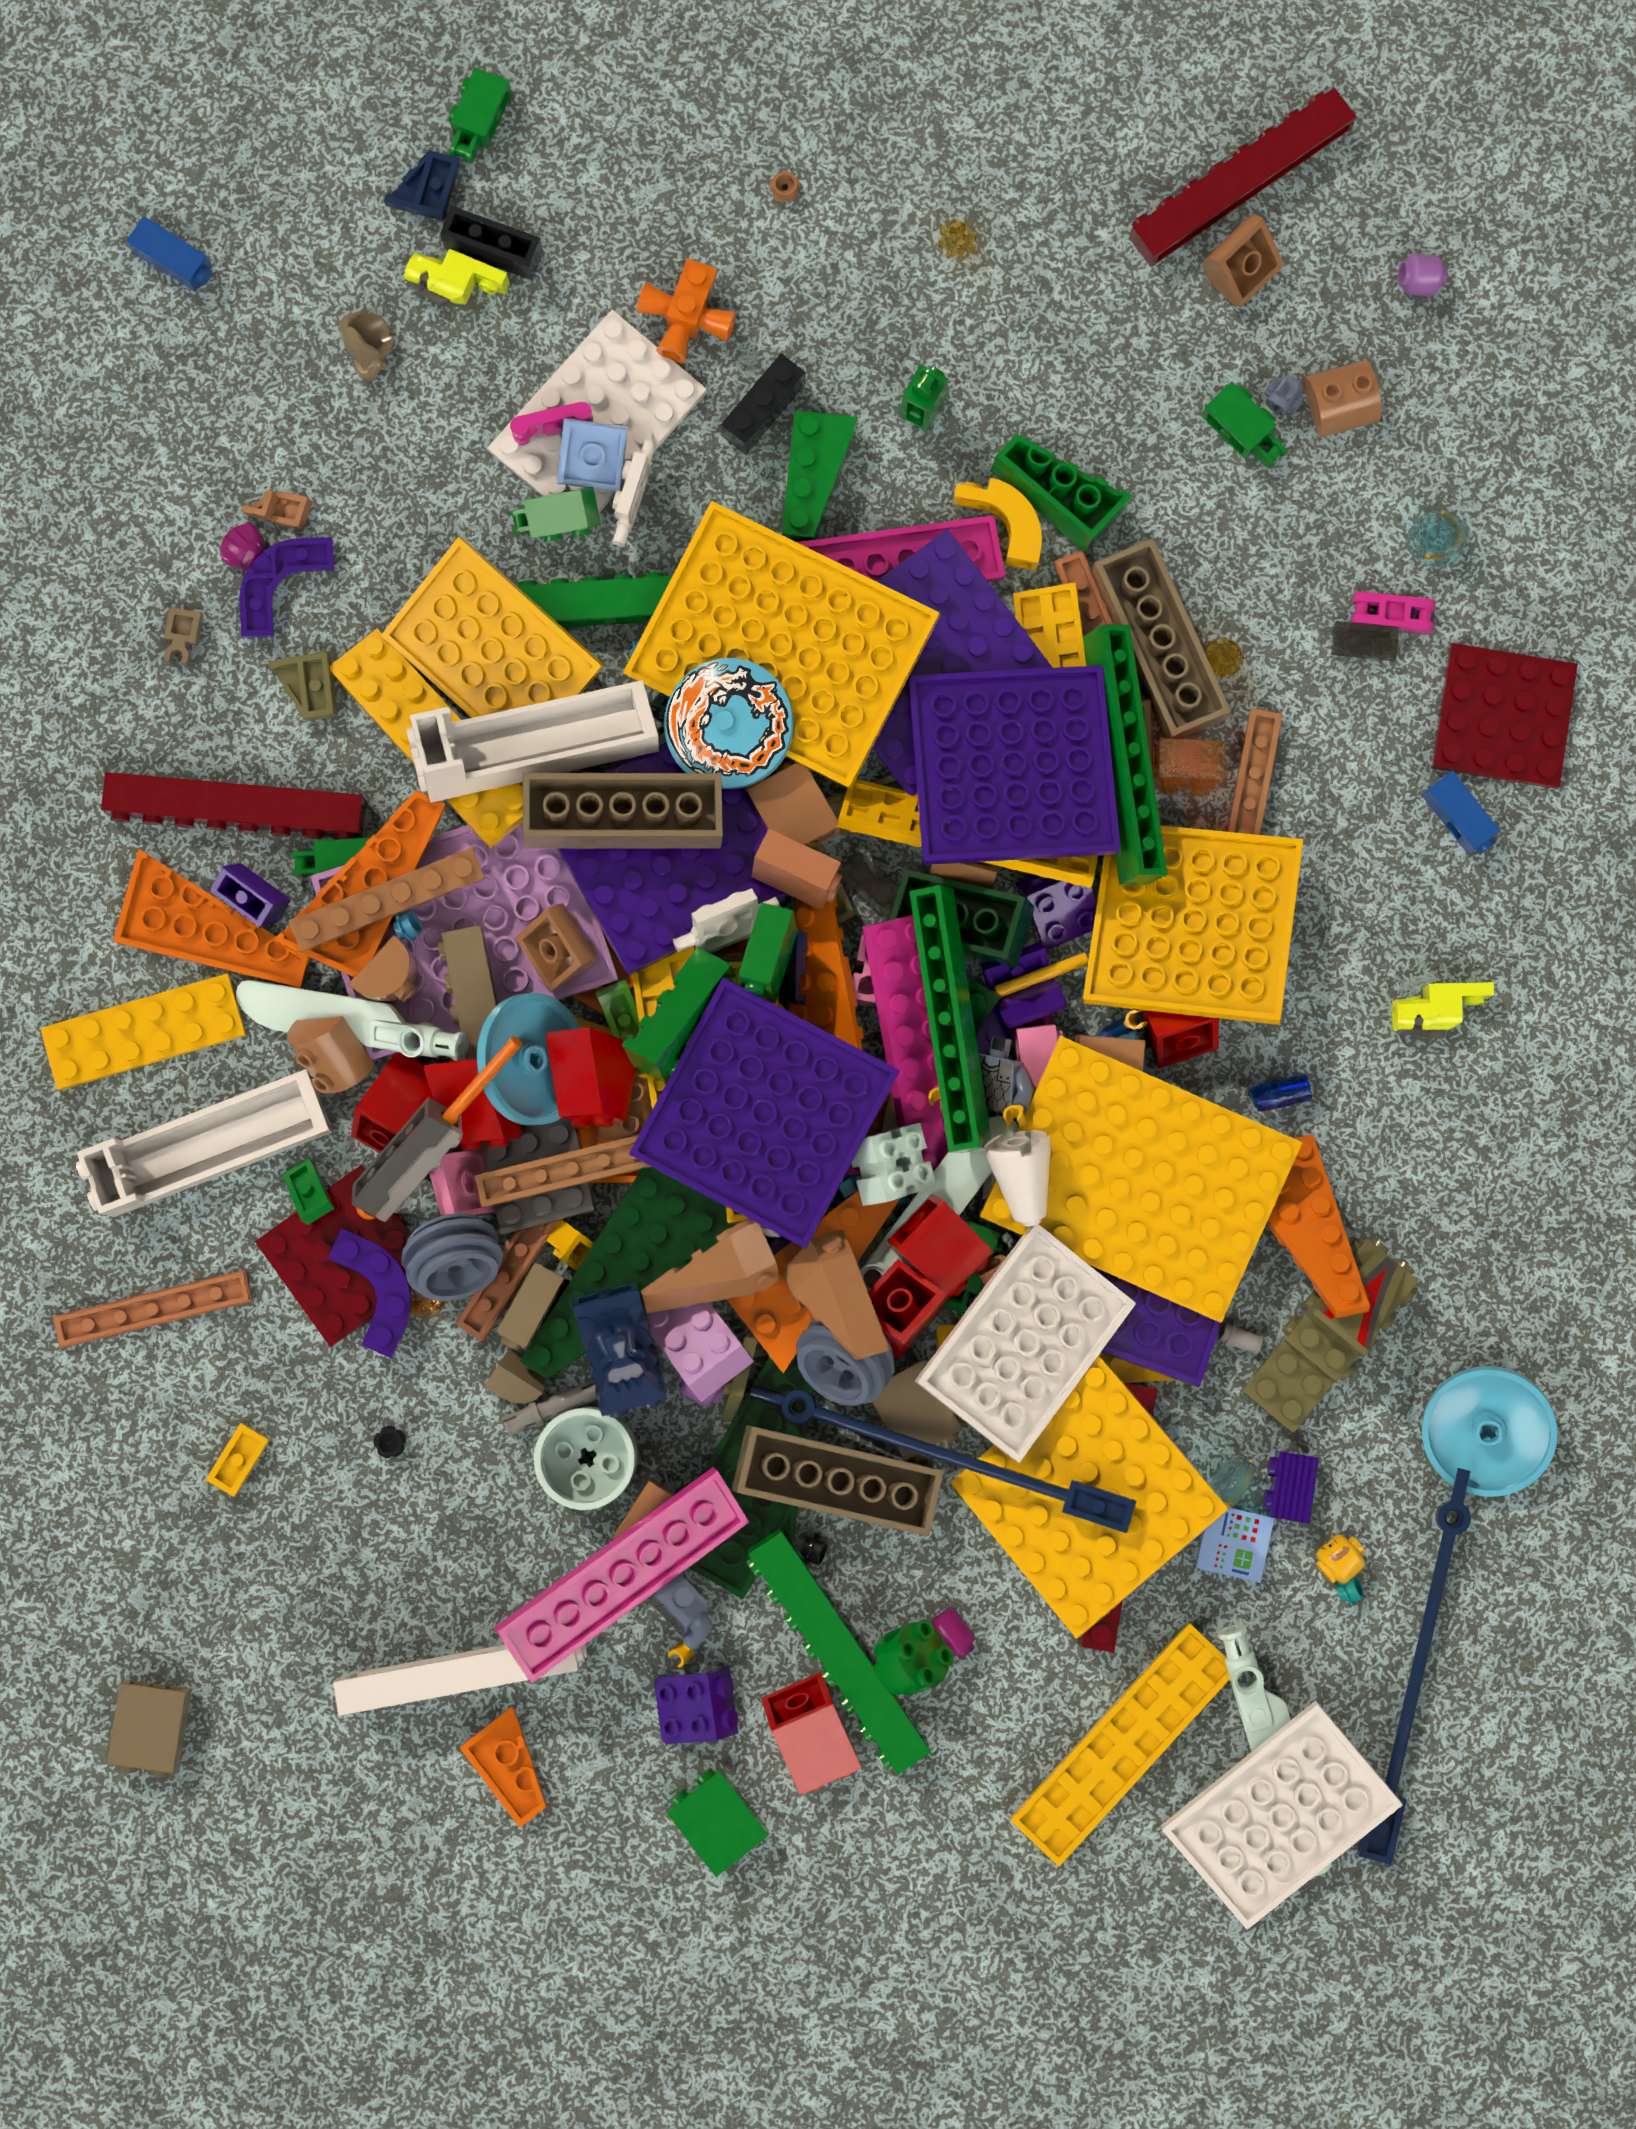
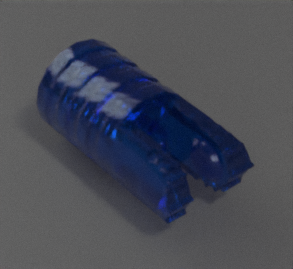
M1305 1073L1253 1086L1248 1093L1258 1112L1312 1101L1311 1087Z

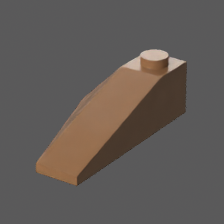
M748 1219L725 1230L716 1237L719 1242L703 1253L701 1249L691 1255L693 1259L682 1269H670L642 1289L640 1295L646 1313L747 1296L759 1290H766L779 1281L777 1263L760 1224Z
M843 1230L811 1239L807 1248L803 1247L783 1270V1276L793 1299L799 1304H803L818 1323L822 1322L832 1332V1337L855 1360L888 1351L886 1339Z

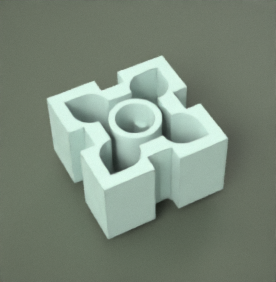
M920 1123L893 1128L864 1138L852 1161L853 1168L859 1167L862 1179L856 1182L863 1206L892 1201L905 1197L907 1194L918 1193L937 1187L931 1162L923 1161L921 1150L927 1147Z

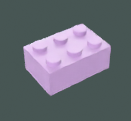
M709 1302L648 1314L645 1312L653 1339L701 1402L754 1362Z

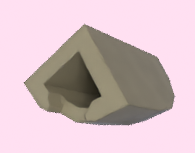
M509 1348L484 1387L512 1403L525 1404L535 1401L542 1395L545 1385L543 1377L521 1363L522 1356Z

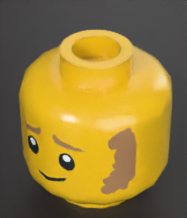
M1337 1534L1318 1549L1316 1555L1319 1561L1315 1565L1332 1584L1336 1581L1345 1584L1364 1569L1365 1561L1362 1554L1365 1552V1549L1353 1536L1346 1539L1344 1536Z

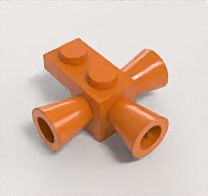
M687 258L673 297L652 284L645 282L639 296L637 313L666 316L668 331L656 348L659 355L672 359L674 362H685L689 337L697 339L701 328L726 343L729 341L735 325L737 312L707 308V300L717 276V268Z

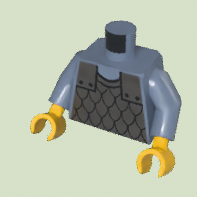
M993 1036L989 1055L979 1053L987 1109L1003 1113L1008 1127H1010L1011 1121L1014 1118H1017L1019 1127H1024L1027 1124L1024 1113L1027 1112L1034 1094L1028 1071L1024 1069L1023 1062L1008 1059L1012 1040ZM939 1087L932 1089L929 1093L930 1106H933L934 1102L940 1099Z
M680 1573L647 1598L655 1609L684 1638L683 1641L668 1653L669 1658L674 1654L680 1657L681 1663L678 1667H682L694 1657V1650L698 1648L712 1628V1622L708 1616V1602Z

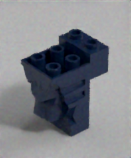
M637 1281L572 1299L587 1361L589 1360L592 1380H595L601 1416L620 1417L627 1414L629 1409L642 1406L643 1409L653 1408L662 1403L661 1400L667 1399L664 1376L656 1347L653 1343Z

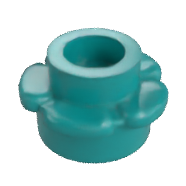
M1357 1576L1345 1584L1336 1583V1590L1342 1602L1349 1601L1351 1606H1355L1356 1601L1364 1599L1363 1589Z

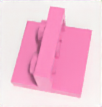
M482 1149L445 1154L439 1167L429 1172L441 1216L454 1213L480 1216L496 1212L494 1206L481 1207L475 1175L487 1172Z

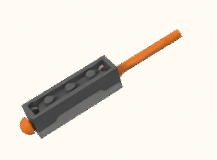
M512 1036L449 1108L429 1097L353 1183L352 1205L356 1207L360 1217L366 1220L378 1218L386 1222L393 1213H398L401 1210L409 1194L412 1191L416 1192L423 1184L425 1176L431 1170H436L439 1167L446 1152L450 1148H455L460 1143L463 1136L460 1114L522 1046L520 1039Z

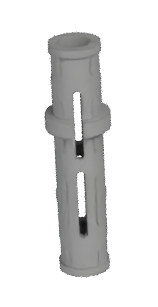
M590 1379L581 1385L558 1393L548 1399L537 1403L532 1401L528 1403V1407L503 1416L502 1419L509 1436L535 1425L540 1427L544 1425V1421L596 1400L595 1381Z

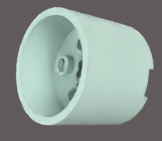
M598 1407L577 1408L554 1418L541 1432L534 1451L535 1473L543 1490L559 1504L577 1510L599 1508L620 1496L631 1484L639 1461L637 1440L629 1425L621 1417L611 1418L609 1415L602 1417ZM584 1448L588 1452L593 1450L596 1452L597 1456L593 1458V1466L589 1462L584 1464L581 1462L580 1458L584 1455Z

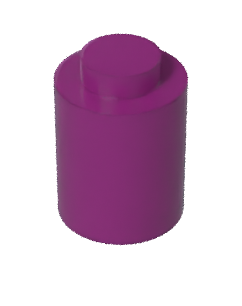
M953 1606L948 1607L930 1621L933 1627L941 1634L946 1645L952 1650L954 1656L962 1659L975 1649V1646L972 1644L976 1640L975 1635Z

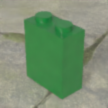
M761 902L738 974L742 988L776 1004L798 933L793 910Z
M709 1767L695 1779L698 1785L687 1792L683 1788L670 1798L671 1806L668 1808L667 1814L713 1875L717 1877L769 1836V1830L723 1769L719 1767L713 1771Z

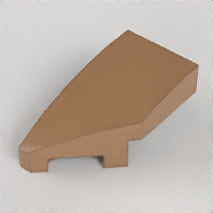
M270 489L264 493L265 497L251 506L246 504L242 507L241 511L245 515L304 531L313 501L305 496L281 491L275 493Z

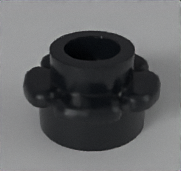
M394 1426L383 1427L381 1432L377 1433L374 1437V1446L377 1448L378 1454L384 1458L397 1457L405 1449L406 1436L402 1430H396ZM388 1439L393 1440L392 1445L387 1444Z
M816 1534L814 1538L808 1537L803 1544L801 1556L805 1557V1564L807 1565L812 1563L819 1566L824 1560L829 1542L820 1538V1534Z

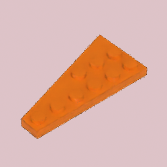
M416 790L397 809L376 835H373L365 843L366 845L355 857H352L317 893L318 895L293 919L417 870L447 807L446 803L441 801L430 803L428 795ZM395 916L304 953L300 951L290 925L283 932H280L273 941L355 977L378 953Z
M138 849L113 942L303 989L311 958L273 941L276 937L261 926L256 927V923H251L250 919L246 920L245 916H241L239 912H236L233 908L231 909L230 906Z
M835 897L832 903L826 901L822 910L796 898V926L807 933V949L805 952L806 975H800L799 994L806 995L804 1005L793 1004L789 1001V1012L862 1050L860 1040L864 1039L862 1027L857 1025L855 1009L858 1005L849 959L843 954L841 941L845 940L843 929L838 927L835 913L838 908L837 898Z
M1314 1135L1294 1138L1303 1143L1266 1225L1280 1244L1287 1248L1293 1256L1295 1264L1300 1270L1305 1272L1313 1283L1315 1291L1336 1318L1368 1312L1370 1304Z
M858 1190L822 1218L812 1239L843 1230L858 1263L899 1200L895 1199L884 1203L863 1206ZM791 1242L774 1255L779 1281L766 1290H759L751 1295L727 1299L782 1373L785 1372L797 1354L796 1343L801 1333L808 1328L809 1323L813 1319L811 1312L803 1304H799L793 1299L783 1276L784 1268L803 1248L794 1242Z

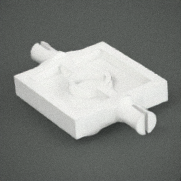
M644 440L641 453L634 452L632 461H626L622 472V479L625 480L623 490H617L613 500L612 509H615L614 518L617 519L618 526L612 543L617 546L625 547L628 533L632 531L647 484L649 467L652 466L651 460L657 446L656 443L649 440Z
M753 889L735 892L725 900L713 905H704L696 912L691 913L693 927L690 933L673 939L677 952L695 945V948L699 947L709 953H713L749 938L760 907ZM776 897L763 902L780 907Z

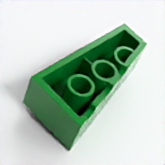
M795 410L782 536L795 542L817 539L850 446L858 429V417Z
M1018 434L996 455L990 469L1001 481L1020 491L1040 515L1083 550L1084 553L1121 515L1133 496L1124 490L1120 492L1108 485L1109 482L1098 476L1095 479L1080 471V467L1071 462L1067 464L1053 456L1052 452Z
M699 947L696 948L674 977L673 985L675 987L673 990L667 989L662 992L657 999L656 1012L652 1017L645 1014L638 1023V1028H640L639 1034L635 1039L628 1036L622 1044L633 1067L664 1084L667 1083L722 978L733 983L736 982V975L731 964Z

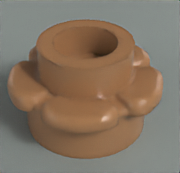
M783 171L776 174L771 180L769 189L773 192V198L776 201L783 203L787 200L791 202L799 195L800 182L792 173ZM787 186L788 189L783 190L782 187Z

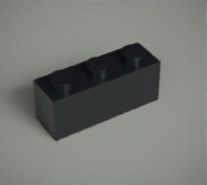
M454 206L450 207L440 232L444 249L449 250L450 248L482 263L532 281L544 253L540 237Z
M780 353L721 423L722 437L747 455L806 385V372Z

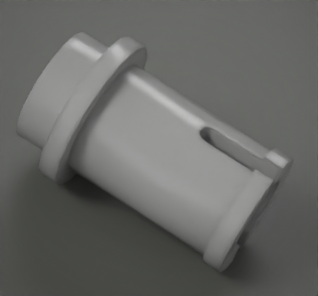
M1226 1322L1220 1332L1219 1341L1224 1342L1225 1347L1232 1345L1256 1356L1261 1348L1263 1336L1237 1327L1236 1322L1231 1324Z

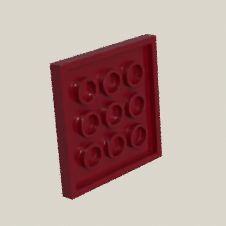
M1451 643L1431 768L1446 771L1453 770L1458 773L1552 789L1560 788L1578 664Z
M363 1165L358 1166L327 1189L334 1206L333 1210L309 1225H306L300 1219L296 1211L255 1241L330 1347H333L374 1317L377 1306L376 1292L368 1278L358 1271L328 1259L341 1229L368 1239L388 1250L401 1264L406 1275L401 1258L403 1248L407 1245V1240L412 1233L399 1215L393 1213L386 1222L378 1218L366 1220L359 1216L356 1207L352 1205V1186L366 1170Z

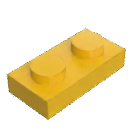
M240 1423L206 1478V1481L232 1497H236L271 1439L248 1425Z

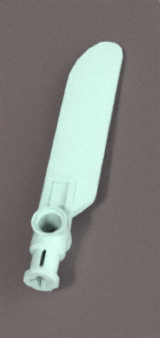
M254 980L242 981L236 990V1001L242 1010L256 1023L269 1029L288 1032L296 1020L343 1016L362 1046L397 1051L407 1057L422 1055L437 1058L439 1055L452 1057L454 1061H463L469 1050V1038L465 1032H457L456 1034L445 1033L441 1028L435 1027L429 1022L407 1023L392 1005L385 1002ZM416 1035H418V1037H419V1039H420V1044H419L418 1041H417V1036H416Z
M1003 1116L989 1118L991 1139L1003 1135L1004 1141L1014 1138L1013 1132L1018 1130V1125L1015 1121L1012 1120L1010 1127H1008ZM985 1149L966 1153H947L933 1172L937 1187L918 1192L860 1270L862 1278L871 1269L879 1271L883 1276L897 1259L913 1270H916L887 1240L931 1194L945 1201L960 1215L992 1172L985 1155Z
M1236 1624L1223 1628L1217 1632V1635L1224 1643L1227 1654L1225 1664L1228 1670V1678L1233 1688L1252 1752L1291 1721L1284 1700L1264 1689L1263 1676L1259 1670L1255 1653L1250 1651L1246 1639L1247 1627L1244 1624ZM1242 1672H1253L1250 1681L1246 1683L1238 1682L1239 1675ZM1331 1863L1315 1876H1319L1327 1872L1331 1866Z

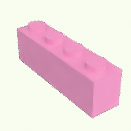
M1054 1024L1014 1028L1017 1061L1024 1063V1069L1028 1071L1034 1092L1059 1036L1063 1037L1062 1031H1056V1025Z

